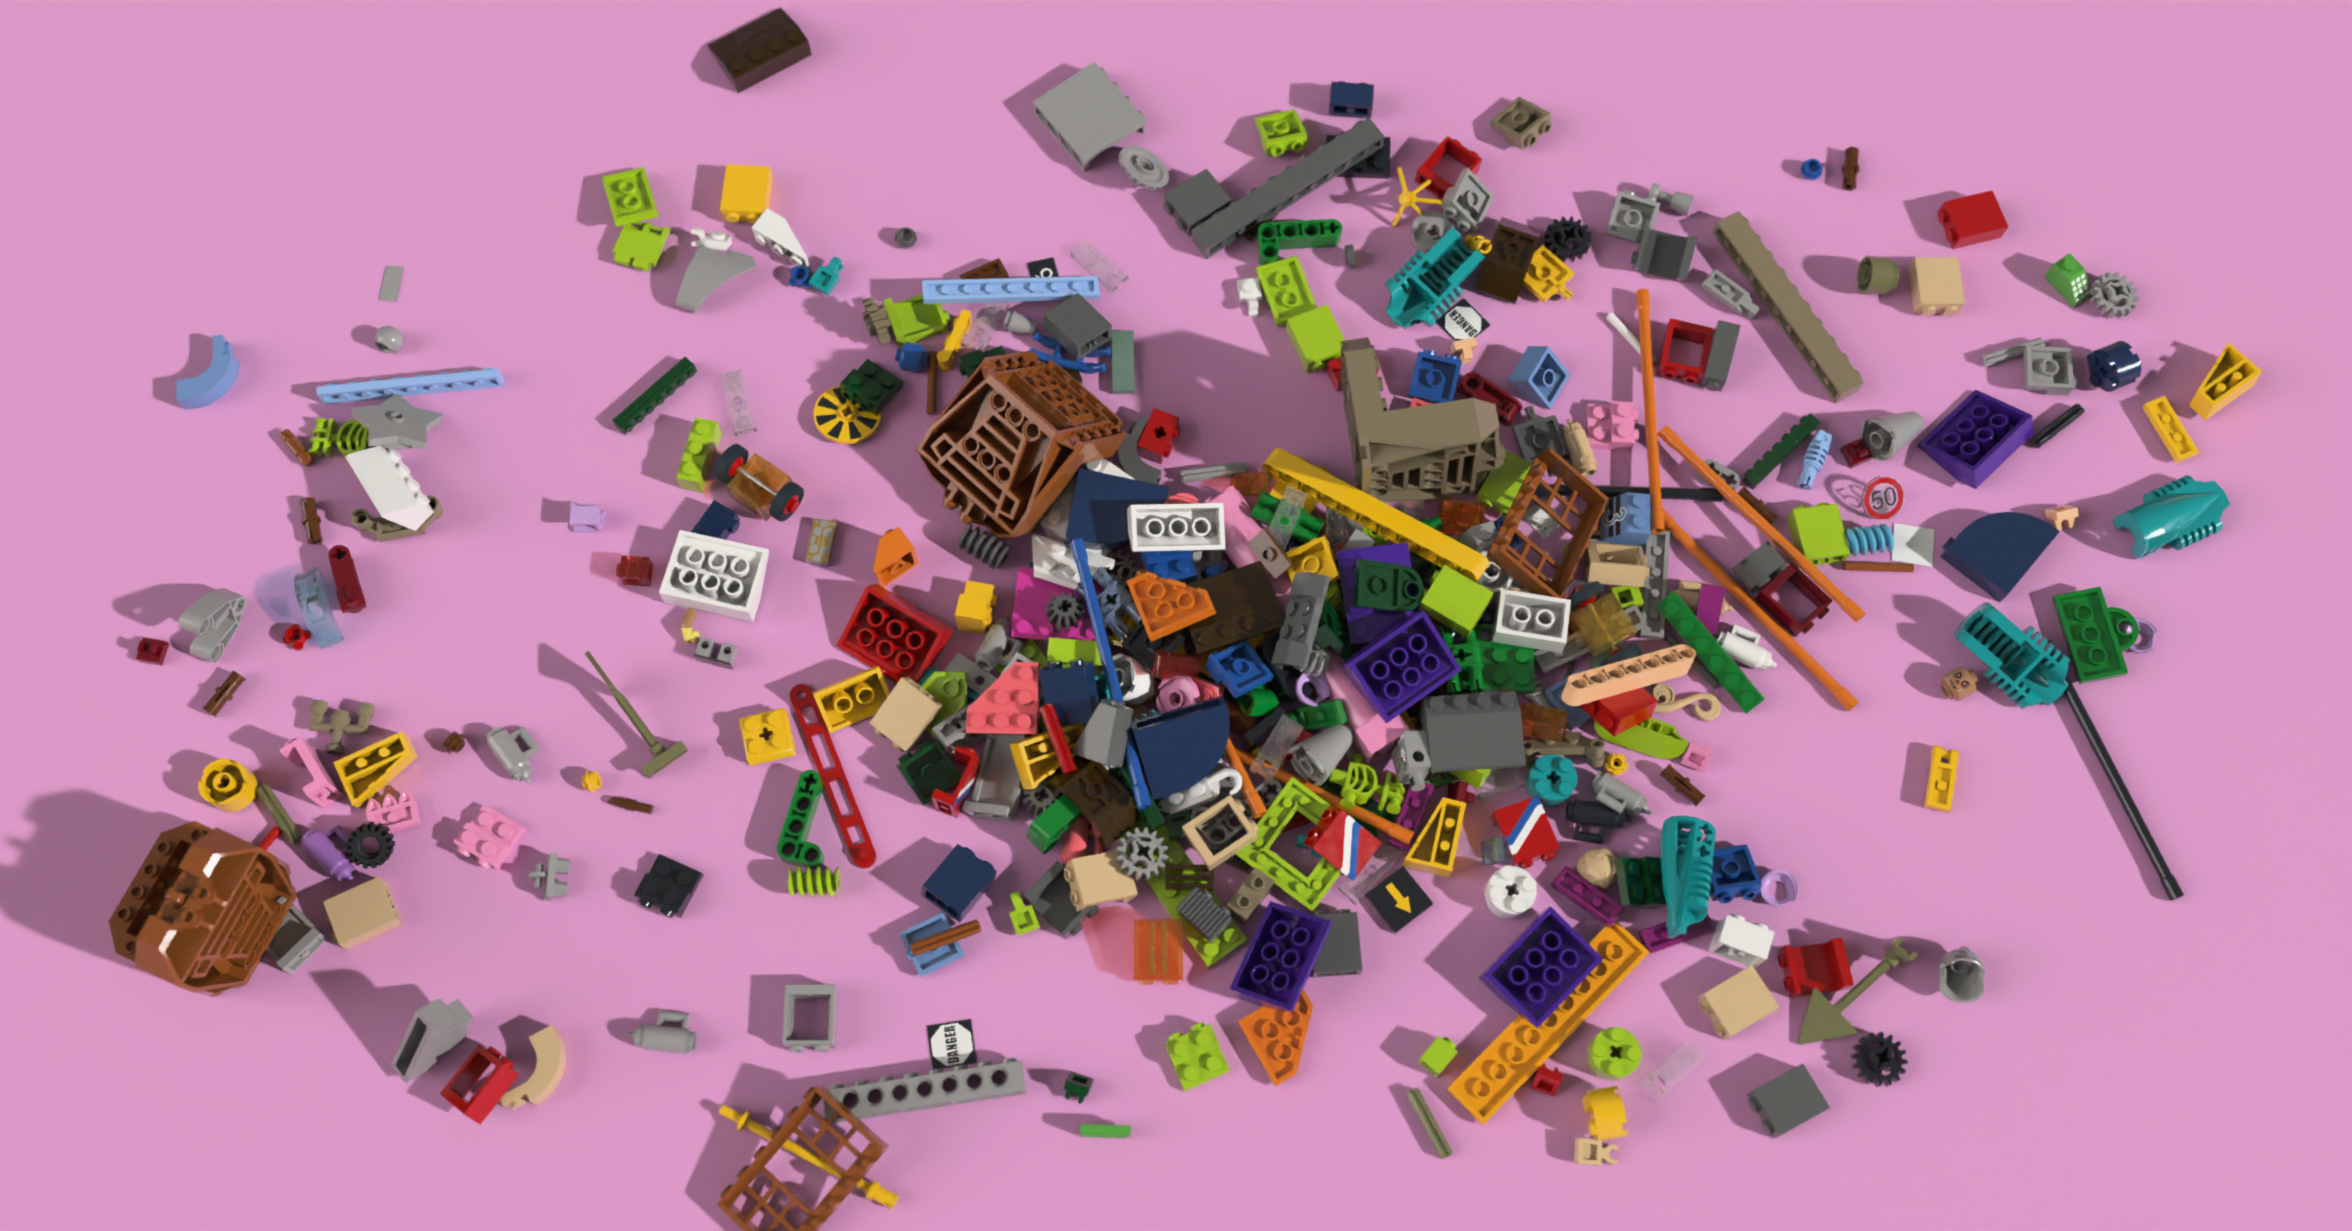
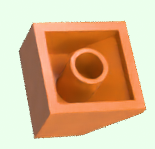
M899 526L894 530L886 531L878 543L873 571L878 585L884 588L919 564L914 546Z

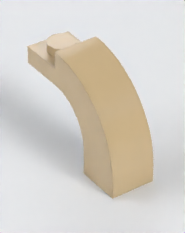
M553 1025L529 1036L537 1056L535 1071L525 1083L502 1096L500 1101L504 1107L508 1109L520 1108L527 1103V1099L531 1103L538 1105L548 1098L558 1086L565 1069L566 1050L558 1029Z

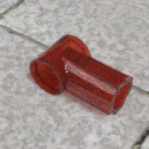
M1157 650L1154 655L1151 675L1159 679H1172L1173 676H1196L1200 671L1201 665L1199 657L1191 654H1175L1170 651Z

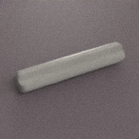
M2042 338L2032 339L1985 353L1981 357V361L1984 366L1994 365L2024 356L2023 350L2026 346L2045 347V343Z
M1235 462L1182 469L1180 477L1181 481L1186 483L1239 476L1247 473V467L1245 462Z

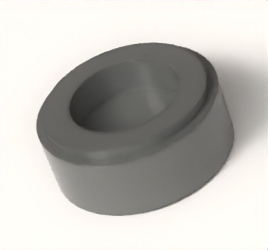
M1353 244L1345 245L1346 266H1356Z

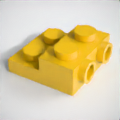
M1325 536L1314 538L1309 543L1300 547H1293L1286 552L1294 564L1288 570L1292 583L1295 573L1301 572L1330 577L1329 583L1341 578L1331 545Z

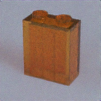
M1134 919V980H1139V984L1150 985L1153 984V980H1163V984L1174 985L1178 984V980H1183V919Z

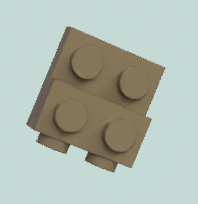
M1518 97L1490 120V126L1506 135L1508 143L1524 150L1527 146L1532 147L1541 134H1547L1551 129L1552 122L1550 112Z

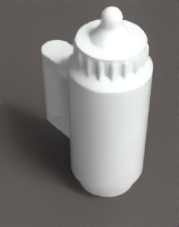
M1734 624L1731 633L1728 631L1726 633L1722 631L1719 633L1716 640L1732 659L1760 670H1765L1766 667L1770 666L1773 668L1777 666V663L1771 659L1772 653L1764 647L1757 645L1760 634L1737 624Z

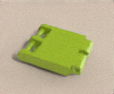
M635 222L624 225L612 251L615 256V263L629 267L632 264L633 268L648 272L651 266H656L670 234V228L653 226L651 222ZM634 224V225H637V226H641V227H643V229L638 228V227H634V226H632V225ZM650 230H655V231H659V232H662V233L659 234V233H656V232H652V231H650Z

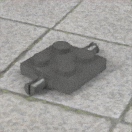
M1533 406L1524 408L1528 420L1512 427L1521 457L1533 463L1537 454L1552 448L1563 459L1569 458L1570 453L1556 416L1536 417ZM1546 468L1548 476L1554 477L1555 475Z

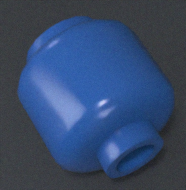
M905 342L902 348H897L895 361L899 362V368L903 371L920 373L922 369H926L929 352L925 351L926 349L923 345Z

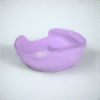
M2135 618L2139 632L2147 636V644L2143 646L2132 645L2129 650L2134 653L2150 652L2154 649L2153 643L2157 630L2148 620ZM2125 624L2121 632L2129 633L2131 628L2128 624Z
M1304 672L1296 681V694L1300 701L1306 705L1318 706L1330 695L1329 683L1324 675L1314 676ZM1305 682L1312 683L1315 686L1318 695L1315 701L1306 698L1302 693V685Z
M1785 870L1770 871L1761 880V897L1767 903L1779 907L1796 900L1799 887L1797 880ZM1776 881L1784 885L1786 889L1785 900L1778 902L1769 895L1768 886L1771 882Z

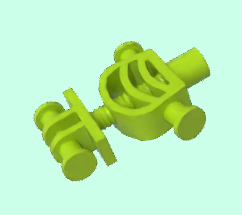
M316 418L315 423L317 425L312 431L316 438H311L312 448L309 449L308 453L315 457H321L324 454L327 458H331L334 443H337L339 451L346 457L350 453L376 446H368V429L357 420L346 421L339 429L338 434H336L338 424L334 419L329 418L328 421L323 418Z
M1351 755L1346 771L1335 768L1330 774L1329 782L1343 786L1341 796L1344 798L1340 801L1343 808L1351 810L1354 808L1355 803L1365 804L1371 799L1373 793L1380 794L1378 810L1382 811L1387 802L1390 803L1386 807L1387 812L1391 814L1400 813L1401 807L1399 805L1403 802L1405 792L1403 786L1405 784H1401L1398 781L1397 775L1393 776L1392 782H1390L1392 772L1387 771L1383 780V785L1377 784L1375 769L1369 765L1362 764L1364 762L1363 755Z

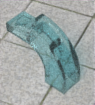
M317 566L296 574L294 577V588L297 601L309 631H312L320 649L343 641L344 637L328 603L326 594L328 586L319 567Z

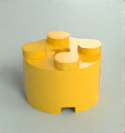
M218 759L211 762L204 768L202 772L204 774L201 781L199 780L198 782L199 793L203 799L226 813L244 809L258 796L256 793L258 783L255 775L245 766L234 760Z
M1618 1086L1588 1090L1587 1095H1584V1098H1582L1584 1112H1589L1591 1120L1587 1123L1590 1138L1595 1137L1597 1141L1628 1136V1130H1622V1124L1627 1123L1621 1094L1615 1095L1619 1090Z

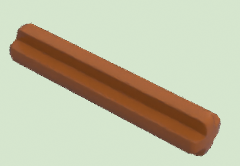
M975 919L910 944L911 951L914 956H918L980 933L979 921Z

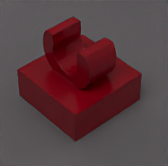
M1862 438L1840 448L1850 468L1865 463L1873 457Z
M143 637L137 648L136 660L142 663L162 666L169 643Z
M1459 780L1449 784L1446 798L1465 802L1468 805V802L1474 803L1475 794L1467 791V782Z

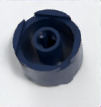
M2117 341L2087 355L2091 374L2089 380L2094 387L2099 386L2104 391L2112 392L2134 383L2136 378L2140 377L2141 362L2137 353L2133 355L2129 350L2132 348L2130 344L2124 341Z

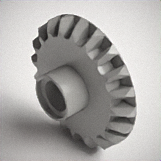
M1129 145L1120 152L1118 160L1121 164L1120 168L1125 171V175L1128 176L1133 184L1143 186L1144 189L1149 188L1153 191L1164 188L1169 182V173L1166 166L1149 150Z

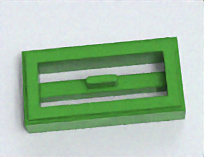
M1080 1124V1135L1093 1138L1129 1139L1131 1126Z

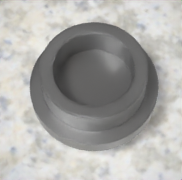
M903 227L896 233L895 241L899 247L908 249L916 244L917 236L912 229Z

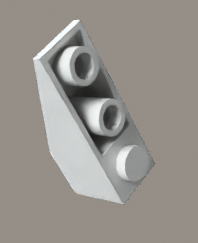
M767 208L752 226L755 240L763 246L768 245L779 256L784 255L788 257L796 266L810 268L807 256L785 218Z

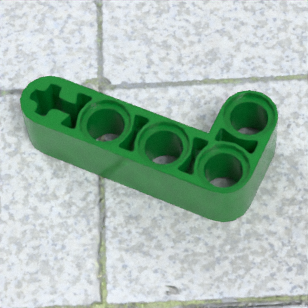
M1336 219L1263 223L1258 228L1257 237L1259 264L1262 266L1278 261L1279 250L1334 247L1341 240L1342 224ZM1266 254H1271V255H1273V256H1272V257H1267V256H1265V255H1266Z
M814 770L804 771L800 775L777 844V852L785 863L806 869L807 866H810L811 870H816L817 866L821 867L825 859L818 845L806 842L824 786L821 777ZM812 780H815L816 783L811 784L809 788L807 783H811ZM804 801L810 802L807 809H798L800 803ZM797 823L802 824L799 832H791L793 825ZM788 846L795 847L791 855H784L785 848ZM809 853H818V857L814 861L806 860Z
M1063 795L1033 820L1028 829L1027 839L1044 855L1057 844L1060 835L1082 817L1083 814Z

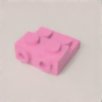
M1611 401L1610 405L1587 404L1586 435L1591 448L1632 449L1634 443L1638 442L1639 429H1634V422L1638 421L1639 410L1634 409V402Z
M483 804L472 822H466L453 843L458 846L456 851L467 858L473 855L478 858L476 863L486 869L492 866L498 870L525 831V828Z

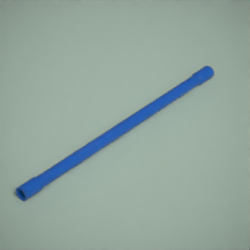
M1081 538L1074 539L1070 542L1074 562L1077 565L1110 698L1123 701L1088 564L1084 540ZM1130 728L1125 757L1133 784L1137 809L1141 810L1152 805Z

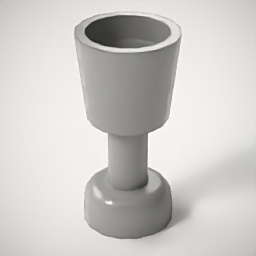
M1654 182L1648 194L1650 197L1670 203L1669 208L1687 216L1694 198L1693 195L1675 192L1674 195L1660 191V185Z

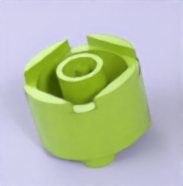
M1611 1027L1601 1031L1590 1041L1587 1048L1589 1068L1597 1077L1604 1080L1619 1081L1635 1071L1642 1058L1639 1042L1632 1033L1622 1027ZM1612 1051H1616L1617 1053L1616 1057L1614 1058L1610 1056Z

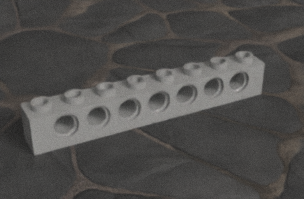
M1017 1058L1003 1059L1001 1064L992 1065L991 1061L981 1062L975 1068H968L967 1065L955 1066L953 1071L943 1072V1069H934L928 1071V1075L918 1076V1073H908L903 1075V1079L896 1080L892 1076L882 1077L878 1079L879 1082L870 1084L868 1080L854 1082V1086L844 1087V1084L830 1085L828 1090L843 1104L847 1096L855 1095L857 1097L856 1104L847 1108L859 1119L1027 1094L1022 1060L1017 1061ZM1001 1072L1006 1075V1080L1004 1083L997 1085L992 1082V1079L996 1073ZM973 1076L981 1078V1084L977 1088H970L968 1086V1080ZM948 1080L956 1082V1088L952 1092L943 1090V1085ZM923 1084H930L932 1087L931 1092L926 1096L919 1095V1087ZM900 1087L907 1090L906 1096L901 1100L895 1099V1090ZM874 1091H879L882 1094L881 1100L875 1104L870 1103V1094ZM824 1100L825 1120L827 1121L836 1110ZM839 1115L833 1123L845 1122L847 1120Z

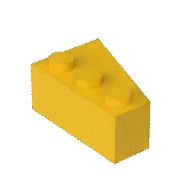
M2228 342L2197 390L2189 407L2204 420H2207L2253 387L2262 370Z
M1084 723L1061 725L1072 758L1075 756V754H1072L1073 747L1085 729ZM1048 731L1009 744L1023 789L1033 790L1042 780L1052 775L1060 767Z
M401 731L333 763L352 806L361 808L413 762L418 755L409 735Z

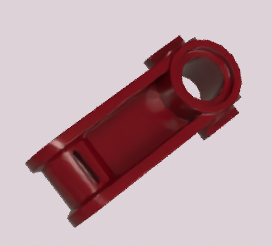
M1476 372L1465 374L1460 386L1457 388L1458 395L1462 399L1475 398L1495 404L1498 421L1504 426H1510L1515 414L1523 409L1522 404L1517 399ZM1471 384L1475 386L1476 389H1471L1467 385Z
M336 545L330 549L328 557L337 588L338 601L342 613H358L363 608H366L367 605L355 564L349 549L343 545Z

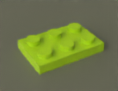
M644 167L602 176L616 227L659 217Z
M1297 256L1256 267L1255 272L1259 278V283L1276 327L1286 325L1287 319L1317 308Z

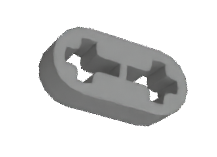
M1704 460L1725 482L1728 478L1731 479L1732 482L1729 486L1734 490L1737 489L1740 484V477L1737 473L1715 460ZM1698 472L1699 477H1700L1703 481H1705L1706 483L1710 484V483Z

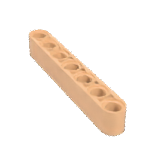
M1679 644L1572 674L1567 679L1561 699L1570 706H1579L1686 675L1696 656V651L1691 646Z

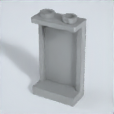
M984 734L987 737L972 801H965L963 810L972 817L1015 822L1023 787L1009 744L1029 736L1027 734Z

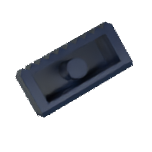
M714 500L691 532L726 540L731 533L734 534L738 530L740 518L736 512Z

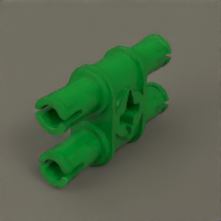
M1265 491L1262 492L1250 517L1268 525L1269 530L1273 529L1287 536L1289 540L1294 538L1305 544L1317 538L1325 522L1306 513L1307 510L1305 508L1302 509L1288 502L1287 499L1282 498L1280 500Z
M1443 625L1438 626L1436 630L1462 669L1445 682L1446 694L1452 695L1453 691L1454 695L1462 693L1458 676L1460 673L1468 674L1470 693H1476V689L1478 693L1485 691L1482 671L1485 667L1481 660V644L1476 640L1475 628L1468 638L1462 635L1463 644L1455 645L1453 644L1451 628L1446 626L1444 629ZM1457 656H1461L1464 662H1460V659L1457 658Z

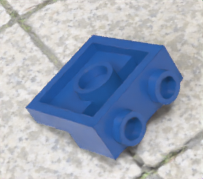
M1428 349L1418 352L1408 396L1438 403L1453 401L1462 361H1458L1457 356L1445 354V357L1436 356V351Z
M1192 551L1140 552L1146 572L1154 573L1158 577L1167 580L1170 578L1183 583L1197 581V572L1191 559Z
M1247 640L1238 644L1234 642L1224 651L1213 652L1207 658L1208 662L1205 665V669L1218 685L1224 683L1234 698L1270 682L1274 677Z
M1747 844L1714 849L1709 892L1712 901L1719 900L1720 903L1725 904L1737 897H1743L1744 900L1755 898L1760 893L1762 882Z

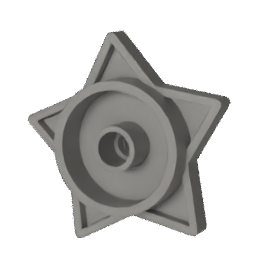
M397 393L381 405L353 407L351 416L368 429V446L380 445L398 450L413 447L425 450L427 448L426 432L442 421V413L415 408Z

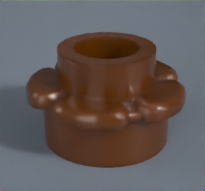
M455 731L446 738L443 747L447 749V753H458L463 749L466 744L464 735L458 734Z

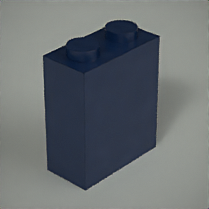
M1084 659L1070 660L1068 664H1062L1061 660L1048 662V666L1040 670L1045 705L1053 704L1060 725L1088 723L1099 705L1093 661L1084 662Z
M957 844L923 884L921 896L960 923L995 881L996 870L988 861H982L976 857L971 849L963 848Z

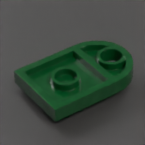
M1364 559L1356 561L1354 607L1404 613L1413 610L1421 602L1424 593L1423 582L1414 569L1405 565ZM1408 584L1415 588V595L1413 597L1407 593Z

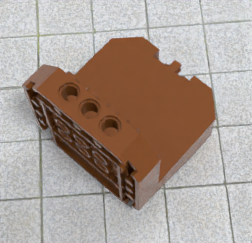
M1031 351L984 357L978 368L930 426L916 448L932 479L944 489L943 505L950 510L958 508L960 510L959 519L963 523L968 525L975 523L986 526L997 537L1014 538L1036 531L1080 465L1112 457L1127 436L1125 430H1120L1122 421L1115 413L1057 363L1048 360L1045 364L1036 360L1038 354Z
M196 821L162 832L109 920L115 951L117 954L134 961L135 967L194 993L215 997L231 988L245 986L297 897L295 887L292 886L289 875L291 874L290 867L275 855L217 827L212 829ZM282 896L287 899L283 904L276 902Z

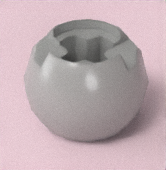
M392 326L381 327L376 331L374 337L375 345L386 353H396L402 348L404 343L402 333Z

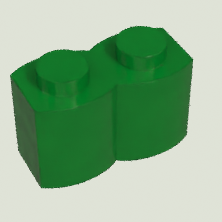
M1266 684L1237 698H1234L1228 690L1230 696L1239 703L1242 712L1247 716H1269L1277 708V697L1270 689H1267Z

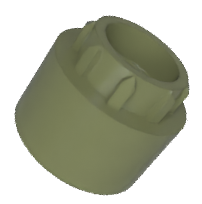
M1865 256L1858 268V290L1860 293L1885 295L1888 291H1893L1899 282V266L1892 262L1889 257Z

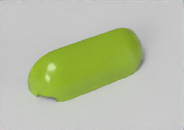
M1649 718L1616 736H1612L1594 720L1596 732L1606 741L1655 758H1676L1688 746L1687 739L1682 738L1676 732L1677 728L1654 718Z

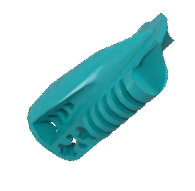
M1454 227L1451 228L1426 255L1417 250L1414 253L1415 256H1411L1409 262H1405L1403 264L1404 267H1401L1398 273L1392 276L1393 279L1390 278L1385 283L1386 288L1391 292L1390 302L1385 312L1393 322L1403 329L1413 324H1420L1421 322L1428 327H1432L1436 323L1435 319L1438 320L1441 317V313L1444 314L1447 311L1446 308H1450L1452 302L1455 303L1458 297L1463 295L1459 285L1484 261L1485 256L1479 250L1471 251L1460 238L1461 234Z
M2185 475L2144 494V504L2116 516L2112 522L2118 531L2130 529L2135 537L2133 541L2136 544L2130 550L2136 559H2140L2169 545L2175 550H2181L2212 534L2220 532L2223 525L2219 517L2222 516L2223 510L2230 505V502L2225 492L2215 481L2195 482L2191 476Z
M1988 602L1975 608L1954 632V637L1988 666L1983 676L1985 678L1991 677L1989 681L1992 684L1997 683L1996 687L1998 689L2004 688L2002 692L2005 695L2010 694L2009 698L2012 701L2016 700L2015 704L2021 709L2039 703L2048 706L2057 700L2068 687L2065 678L2070 659L2065 654L2060 655L2061 651L2058 648L2054 649L2052 643L2047 644L2048 640L2045 637L2040 638L2041 633L2038 631L2033 633L2035 631L2034 627L2029 626L2024 631H2021Z
M1673 816L1664 820L1662 824L1660 839L1662 889L1668 908L1666 928H1668V938L1671 939L1680 934H1687L1688 926L1702 921L1708 912L1716 831L1710 822L1696 817ZM1682 828H1685V829H1689V828H1690V831H1684V830H1681V829H1682ZM1703 832H1704V834H1705L1706 836L1703 838V840H1702V842H1701L1700 840L1702 839V837H1703Z

